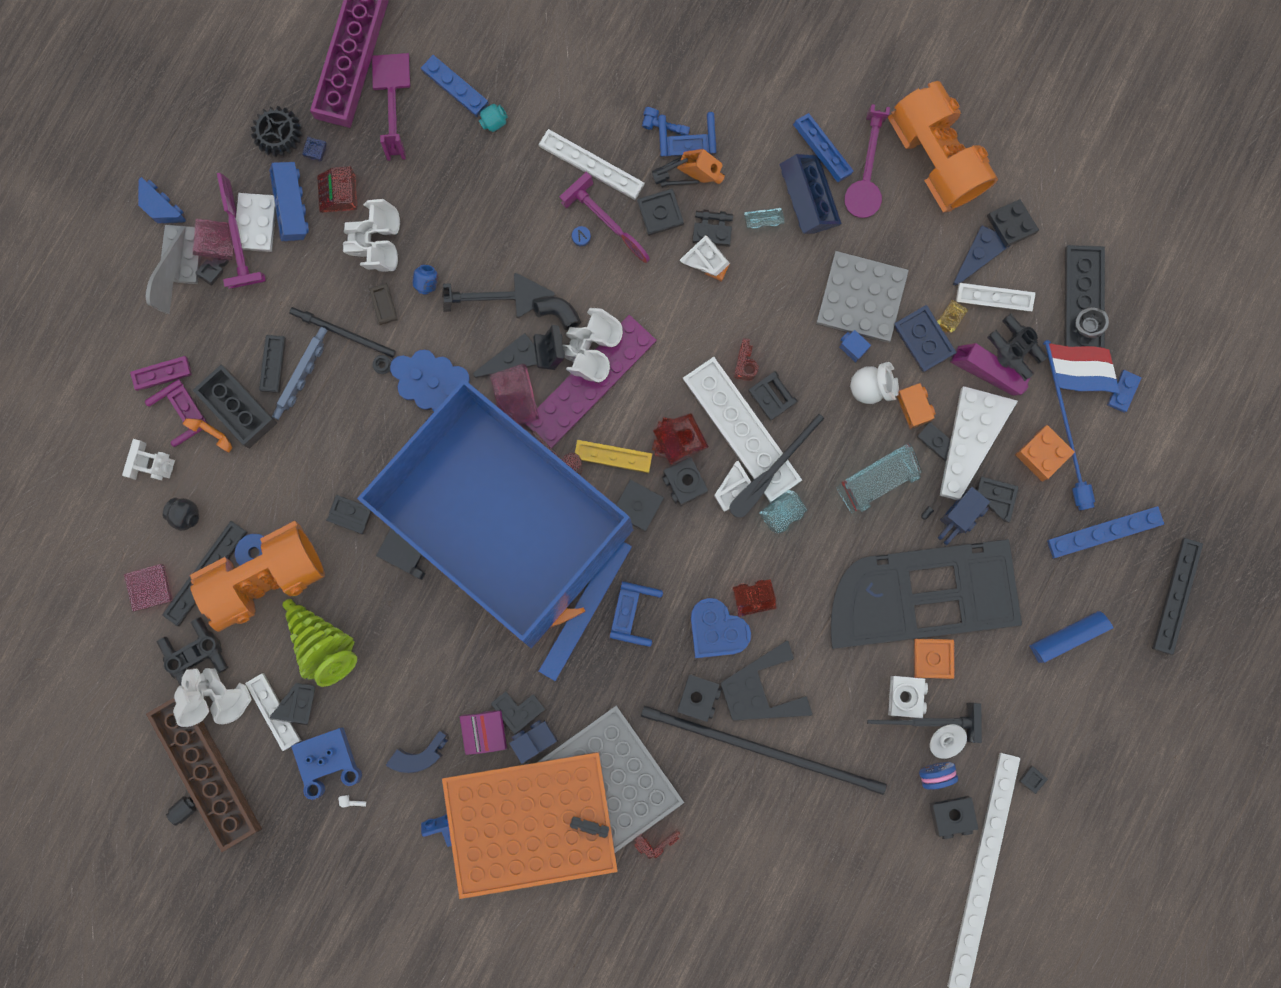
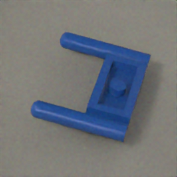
M713 112L707 113L708 135L667 137L666 116L663 114L659 115L661 157L682 156L686 151L704 149L709 154H716L715 118Z
M622 581L610 638L650 647L652 645L651 639L630 635L639 593L662 597L663 591Z

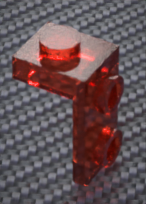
M676 829L654 848L640 834L635 838L636 844L634 846L641 854L645 853L649 859L652 857L656 859L664 852L663 848L667 844L672 846L680 839L678 837L680 831Z

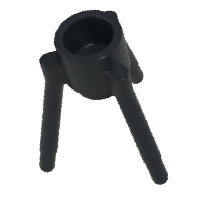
M681 157L662 167L652 170L655 184H661V187L699 183V180L666 181L670 179L668 171L688 162L687 158L681 160Z

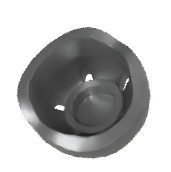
M1094 307L1082 310L1076 319L1078 332L1087 338L1101 336L1109 324L1106 312Z

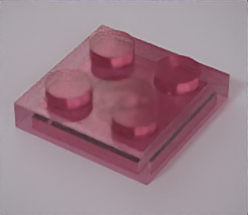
M196 218L193 255L232 260L233 242L229 223Z
M164 564L124 574L133 612L172 602Z

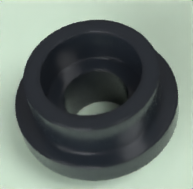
M384 355L377 356L373 360V369L378 374H386L390 371L391 360ZM385 362L386 366L384 368H380V363Z

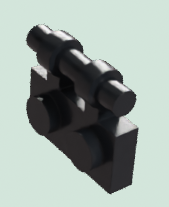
M706 209L703 211L696 210L695 218L703 220L702 223H695L693 243H698L703 237L708 236L715 245L730 247L732 226H725V221L732 222L733 214H727L726 211L717 213L709 212ZM708 219L719 220V225L708 224Z

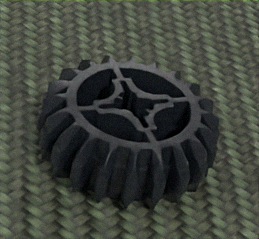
M270 106L268 112L263 109L264 114L262 116L257 114L259 119L253 120L255 126L251 127L252 132H254L251 134L254 144L259 146L261 152L265 151L266 155L272 153L274 157H277L278 153H280L284 157L285 151L291 154L290 148L296 149L295 143H301V140L298 138L302 136L300 120L298 117H295L292 111L289 112L287 108L282 110L280 106H277L276 110H274ZM274 126H275L276 129L279 131L278 133H279L280 137H279V136L277 135V133L275 132ZM269 141H270V142L279 141L280 143H268V142H269Z

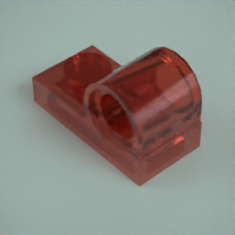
M743 338L733 378L750 381L758 373V364L754 360L746 358L747 356L750 357L753 346L749 345L750 339ZM746 366H751L754 369V372L752 374H747L744 371V368Z

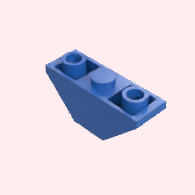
M141 177L139 179L138 206L157 223H184L186 221L182 216L184 212L176 204L172 207L169 204L171 200L163 192L159 194L156 191L158 187L152 181L148 180L146 182Z

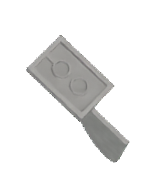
M165 225L161 260L150 276L146 289V302L149 306L165 314H170L173 282L198 284L199 277L196 276L195 272L200 268L204 237L203 228Z

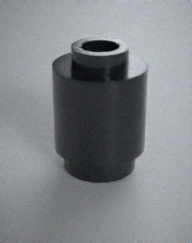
M183 796L168 809L166 817L173 825L177 826L179 823L182 824L196 811V805L191 797Z

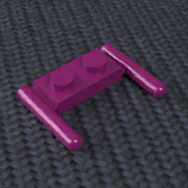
M180 379L145 400L146 406L150 407L167 396L183 422L187 418L203 420L208 424ZM198 428L196 432L191 429L187 430L170 442L171 446L177 447L202 431V429Z

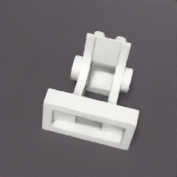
M133 439L122 476L136 480L138 471L151 474V478L162 480L163 477L170 479L175 460L170 459L169 454L158 452L155 455L146 453L144 451L147 443ZM150 458L154 459L152 468L147 469Z

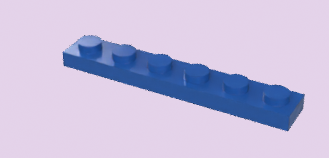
M1157 506L1047 540L1054 559L1164 525V521Z

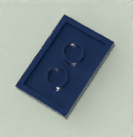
M927 305L894 323V328L923 373L957 353Z

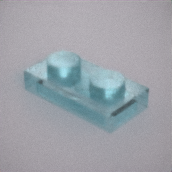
M781 208L744 212L747 228L784 224V215Z

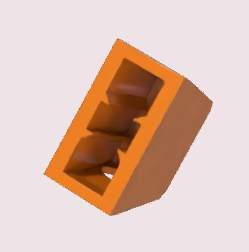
M699 149L683 153L681 160L687 158L688 162L678 166V170L702 183L714 181L720 184L724 180L725 175L720 172L722 163L706 150Z

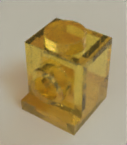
M952 300L937 322L942 330L953 333L968 309ZM951 314L955 319H951L949 315Z

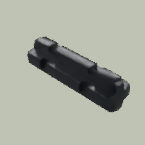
M575 816L571 820L570 827L572 829L578 830L579 828L582 832L592 835L599 834V837L602 838L608 836V826H598V823L585 819L581 821V818Z

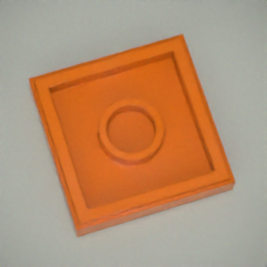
M914 639V678L954 679V640Z

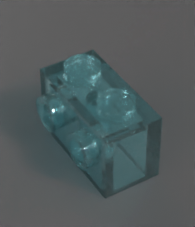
M788 490L759 512V514L771 531L782 533L789 528L793 521L801 519L807 508L795 491Z

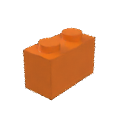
M921 383L899 391L897 398L910 429L935 419L934 407L932 404L929 405L927 390L921 386Z

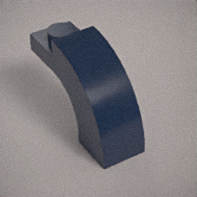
M443 730L439 731L427 749L420 754H410L401 748L397 749L386 766L398 772L414 773L434 765L443 756L437 750L438 748L442 750L446 745L448 734Z

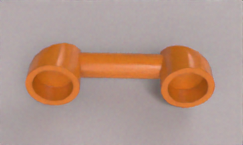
M187 418L182 423L195 432L198 428H201L219 439L216 444L228 453L232 450L233 447L226 435L203 420Z

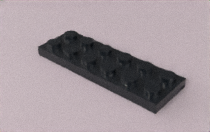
M1067 245L1065 247L1064 346H1095L1105 348V332L1099 337L1087 338L1080 334L1076 328V319L1082 310L1094 307L1105 311V247Z

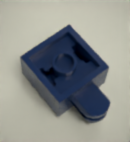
M973 487L965 490L962 497L956 500L940 519L946 527L937 538L941 540L951 529L952 532L943 542L945 545H948L956 534L970 532L977 524L975 520L982 517L988 511L987 505L990 501Z

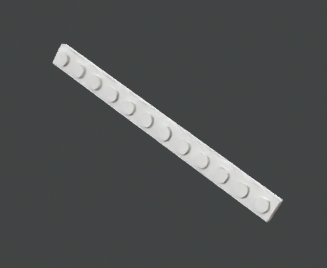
M999 753L947 985L949 988H970L1019 767V757Z

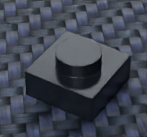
M1030 766L1019 779L1034 794L1048 780L1033 766Z

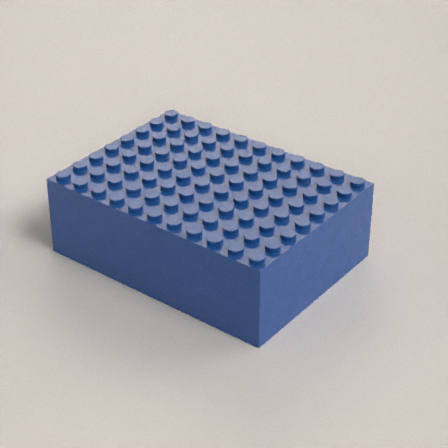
M465 379L461 381L357 498L531 649L633 531L631 519L625 512Z

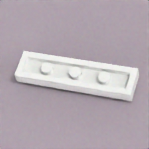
M959 283L956 302L1032 311L1035 292Z
M262 673L246 682L247 688L282 751L299 743L301 739L292 723L270 720V715L279 706L280 701L265 674Z

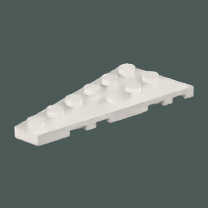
M964 386L961 388L939 496L959 500L1018 402L1017 400Z

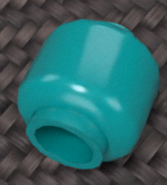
M491 104L480 112L481 119L479 122L484 130L488 129L491 132H495L506 125L508 115L501 105Z

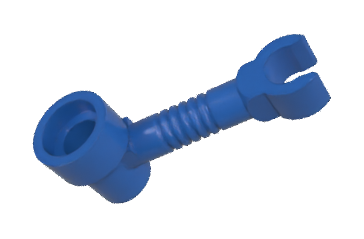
M645 107L642 127L648 130H652L653 126L659 127V111L651 107ZM666 122L667 130L682 136L689 134L690 127Z

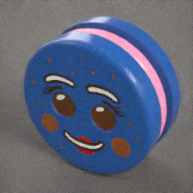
M951 762L932 764L919 771L922 786L925 789L948 787L959 780L955 764Z

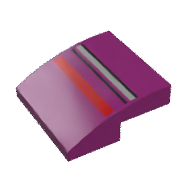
M501 710L460 716L465 755L507 749Z

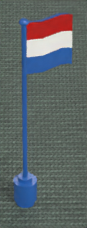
M1046 340L1043 345H1046L1069 445L1075 451L1060 388L1074 391H1106L1120 394L1110 350L1095 346L1068 347L1050 344L1051 342ZM1074 453L1072 458L1078 478V483L1075 484V488H1072L1075 504L1078 506L1079 511L1094 508L1095 498L1092 485H1087L1086 481L1082 482L1076 453Z

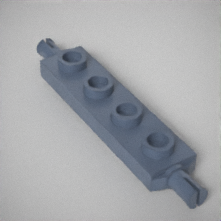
M320 327L316 336L312 338L279 398L277 408L271 417L279 420L283 411L288 410L295 404L298 391H301L306 383V376L313 371L316 358L320 357L324 350L322 342L328 331L325 328Z

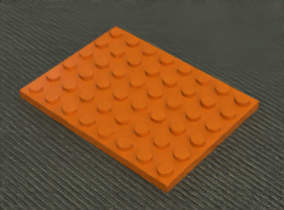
M599 752L442 778L459 899L618 872ZM575 816L581 818V821L585 819L598 823V826H608V836L602 838L599 837V834L592 835L580 831L581 829L579 828L578 830L572 829L570 827L571 820Z

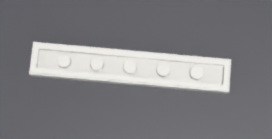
M549 129L539 143V147L583 172L587 171L592 177L633 200H636L645 185L639 179Z

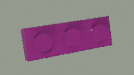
M186 356L130 372L136 391L192 375Z

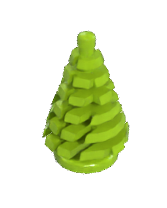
M286 599L282 606L287 611L285 617L292 634L290 638L294 644L293 649L296 654L301 677L304 679H315L316 684L321 687L330 686L342 680L352 671L357 663V656L352 652L355 642L353 638L346 633L344 634V632L335 628L332 624L325 622L321 617L315 616L313 612L306 610L302 605H296L292 599Z

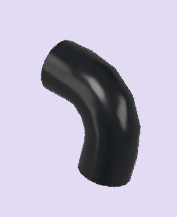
M544 296L532 300L533 310L538 318L546 315H555L561 321L564 330H569V327H577L581 324L579 315L574 307L563 298Z

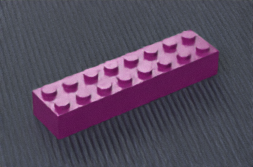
M343 0L310 109L315 119L351 128L389 0Z

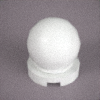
M890 362L881 363L878 368L866 366L857 370L850 384L852 394L856 400L865 404L877 403L883 397L887 401L896 400L895 396L899 394L898 378L893 377L891 370H894V367Z

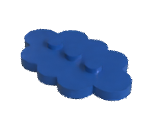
M419 350L415 352L412 358L404 355L398 356L393 359L390 365L392 375L400 380L398 383L400 396L405 400H415L417 406L423 410L433 409L435 412L463 379L468 383L470 382V376L466 369L460 366L453 367L449 359L446 357L435 358L433 353L428 350Z

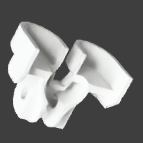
M384 199L367 200L363 205L370 210L369 220L345 222L344 233L348 235V241L343 242V252L351 256H367V262H361L360 266L368 270L394 271L398 264V254L395 245L390 241L371 242V234L377 232L382 235L397 234L400 227L399 213L393 205Z
M589 308L587 313L591 315L588 326L583 328L569 327L566 336L571 341L569 345H562V348L565 352L564 358L574 362L572 367L566 368L567 371L574 376L582 377L588 381L601 382L609 374V360L600 351L589 350L591 343L596 342L602 346L614 347L620 342L623 330L618 319L603 309Z
M206 668L202 674H200L198 669H189L185 671L181 686L175 692L174 699L176 705L173 713L179 726L189 727L203 721L209 713L207 703L204 700V696H209L213 701L210 711L214 722L217 724H228L237 720L243 714L252 699L244 684L238 683L235 689L226 690L223 683L220 682L215 668Z

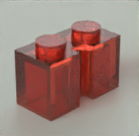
M771 579L759 580L753 586L740 584L733 587V597L738 617L776 609V598Z

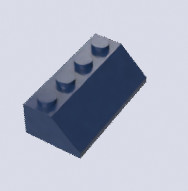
M795 154L780 163L781 173L785 179L787 191L791 197L793 209L797 215L802 233L814 234L842 225L818 156Z

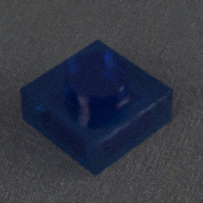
M307 137L302 155L322 161L327 143Z

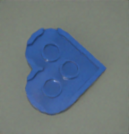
M707 598L694 606L691 613V625L695 658L736 654L742 652L748 646L751 640L749 625L744 619L729 615L727 607L721 601Z

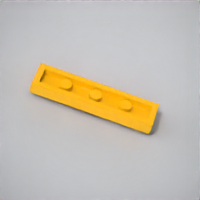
M577 440L574 459L649 473L652 453Z

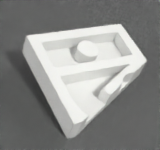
M708 236L703 237L680 259L683 264L717 276L730 264Z
M739 461L735 462L714 495L724 512L729 510L730 503L751 483Z

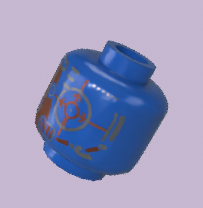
M421 265L416 268L412 281L413 287L420 294H429L435 291L438 282L437 271L430 265Z

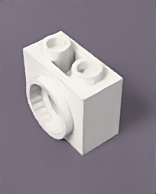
M891 676L888 715L923 718V714H926L927 709L924 695H927L928 684L925 683V679ZM904 691L909 694V699L906 702H902L900 699V695Z

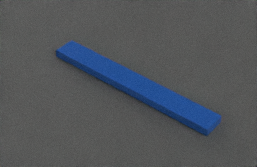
M623 542L590 580L574 608L584 607L586 612L566 622L538 672L556 681L632 546Z

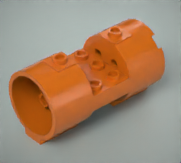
M935 81L928 84L929 88L921 90L918 88L903 98L895 106L896 111H892L891 115L887 118L906 149H913L920 144L923 145L935 166V169L924 181L942 212H951L953 209L983 194L998 181V178L989 164L988 152L984 147L973 145L972 147L965 148L963 144L959 143L957 132L950 128L960 117L959 103L956 99L949 97L940 81Z
M296 521L260 538L262 542V555L235 568L232 561L224 557L190 575L191 583L194 584L190 586L194 600L200 612L211 620L208 624L215 631L220 632L235 623L242 624L249 621L250 617L254 616L256 612L253 599L263 597L265 592L271 589L281 588L288 596H297L308 585L325 577L324 568L315 548Z

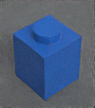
M856 330L851 334L847 332L840 339L842 341L840 348L855 363L871 347Z

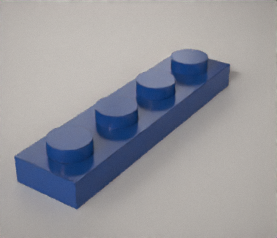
M434 55L421 67V70L476 117L489 104L488 100Z
M809 113L794 122V127L837 182L847 178L854 172Z

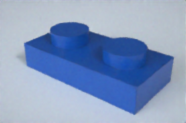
M1123 370L1117 381L1120 394L1112 393L1107 405L1121 412H1127L1141 377Z

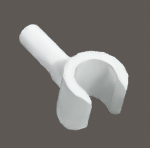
M349 795L338 798L341 807H366L365 801H350Z

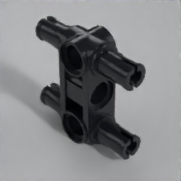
M1010 313L1002 320L1012 333V337L1008 342L999 334L997 329L990 333L987 338L997 349L999 363L1003 367L1014 369L1026 381L1034 373L1023 361L1024 356L1029 352L1038 364L1043 362L1048 356L1038 345L1036 331L1031 327L1021 325Z
M198 617L190 622L198 635L197 640L180 650H174L167 636L156 641L164 655V669L170 673L171 677L176 678L180 686L185 671L206 659H211L217 673H221L229 668L221 655L220 640L215 637L213 632L207 629L202 617ZM209 640L213 642L211 650H208L206 647V643ZM175 659L179 663V666L176 670L172 667V663Z

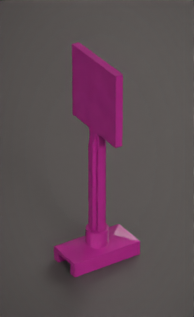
M409 53L372 56L373 90L388 89L389 134L380 135V142L387 161L391 160V155H401L402 160L406 159V152L400 134H397L396 89L410 88Z
M217 173L224 211L229 215L228 222L238 266L236 268L238 276L223 279L224 287L232 289L266 282L265 274L261 272L249 274L235 218L237 211L231 182L222 173Z

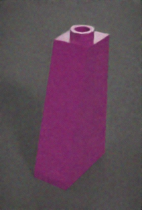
M977 343L958 346L957 353L953 355L950 361L959 368L1012 396L1022 395L1028 388L1030 378L1024 381L1014 369L1003 367L999 363L997 356Z

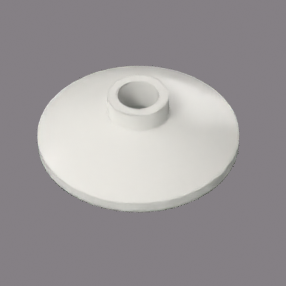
M954 724L941 727L930 740L931 752L936 757L942 759L957 755L964 748L967 741L965 730L959 725Z

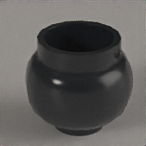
M175 497L166 503L162 516L174 529L185 531L198 523L199 510L197 505L191 500Z

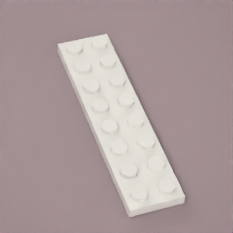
M712 357L683 377V381L753 479L767 471L783 454L715 357ZM788 460L774 474L764 492L770 503L802 481Z

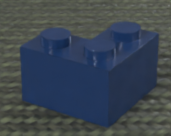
M539 720L530 726L532 730L526 733L523 730L512 737L513 741L509 744L521 764L558 741L546 721L542 723Z

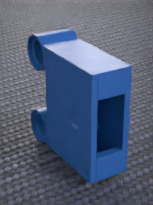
M344 727L291 746L304 783L303 792L308 799H316L324 794L325 785L317 780V778L343 769L341 781L347 786L359 783L362 778V772L356 766ZM349 771H353L356 775L353 782L347 778ZM312 785L318 787L317 795L311 793L310 788Z

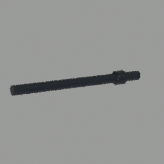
M291 307L289 314L301 318L307 324L312 323L323 327L326 330L392 358L395 356V350L317 318L313 313L303 312L294 307Z

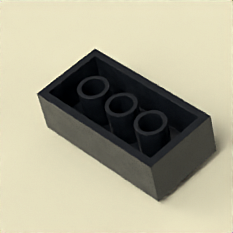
M222 364L193 389L197 396L231 433L249 449L277 424L276 420L271 417L264 407Z

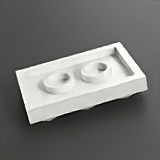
M238 193L236 220L243 250L272 252L276 217L273 195Z

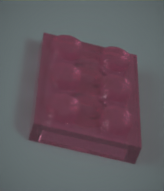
M520 364L490 375L499 409L519 425L539 419L526 364Z

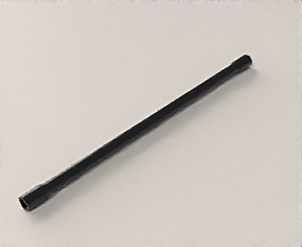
M645 705L643 707L641 717L669 724L842 780L875 793L884 795L886 791V783L871 778L867 779L669 715Z

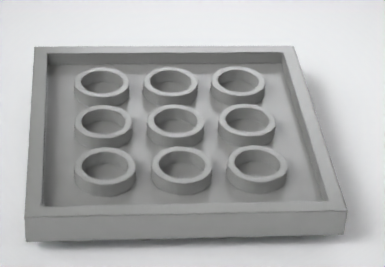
M835 251L816 324L849 333L856 330L861 336L890 343L909 270Z

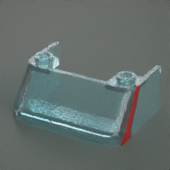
M908 443L847 478L836 488L852 514L857 510L863 512L871 507L869 503L908 480L910 483H913L921 478L919 474L922 473L913 447Z

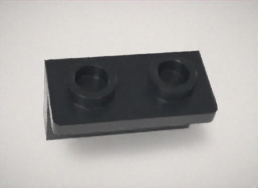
M552 325L545 335L535 334L533 336L538 368L555 370L565 357L560 328L557 325Z

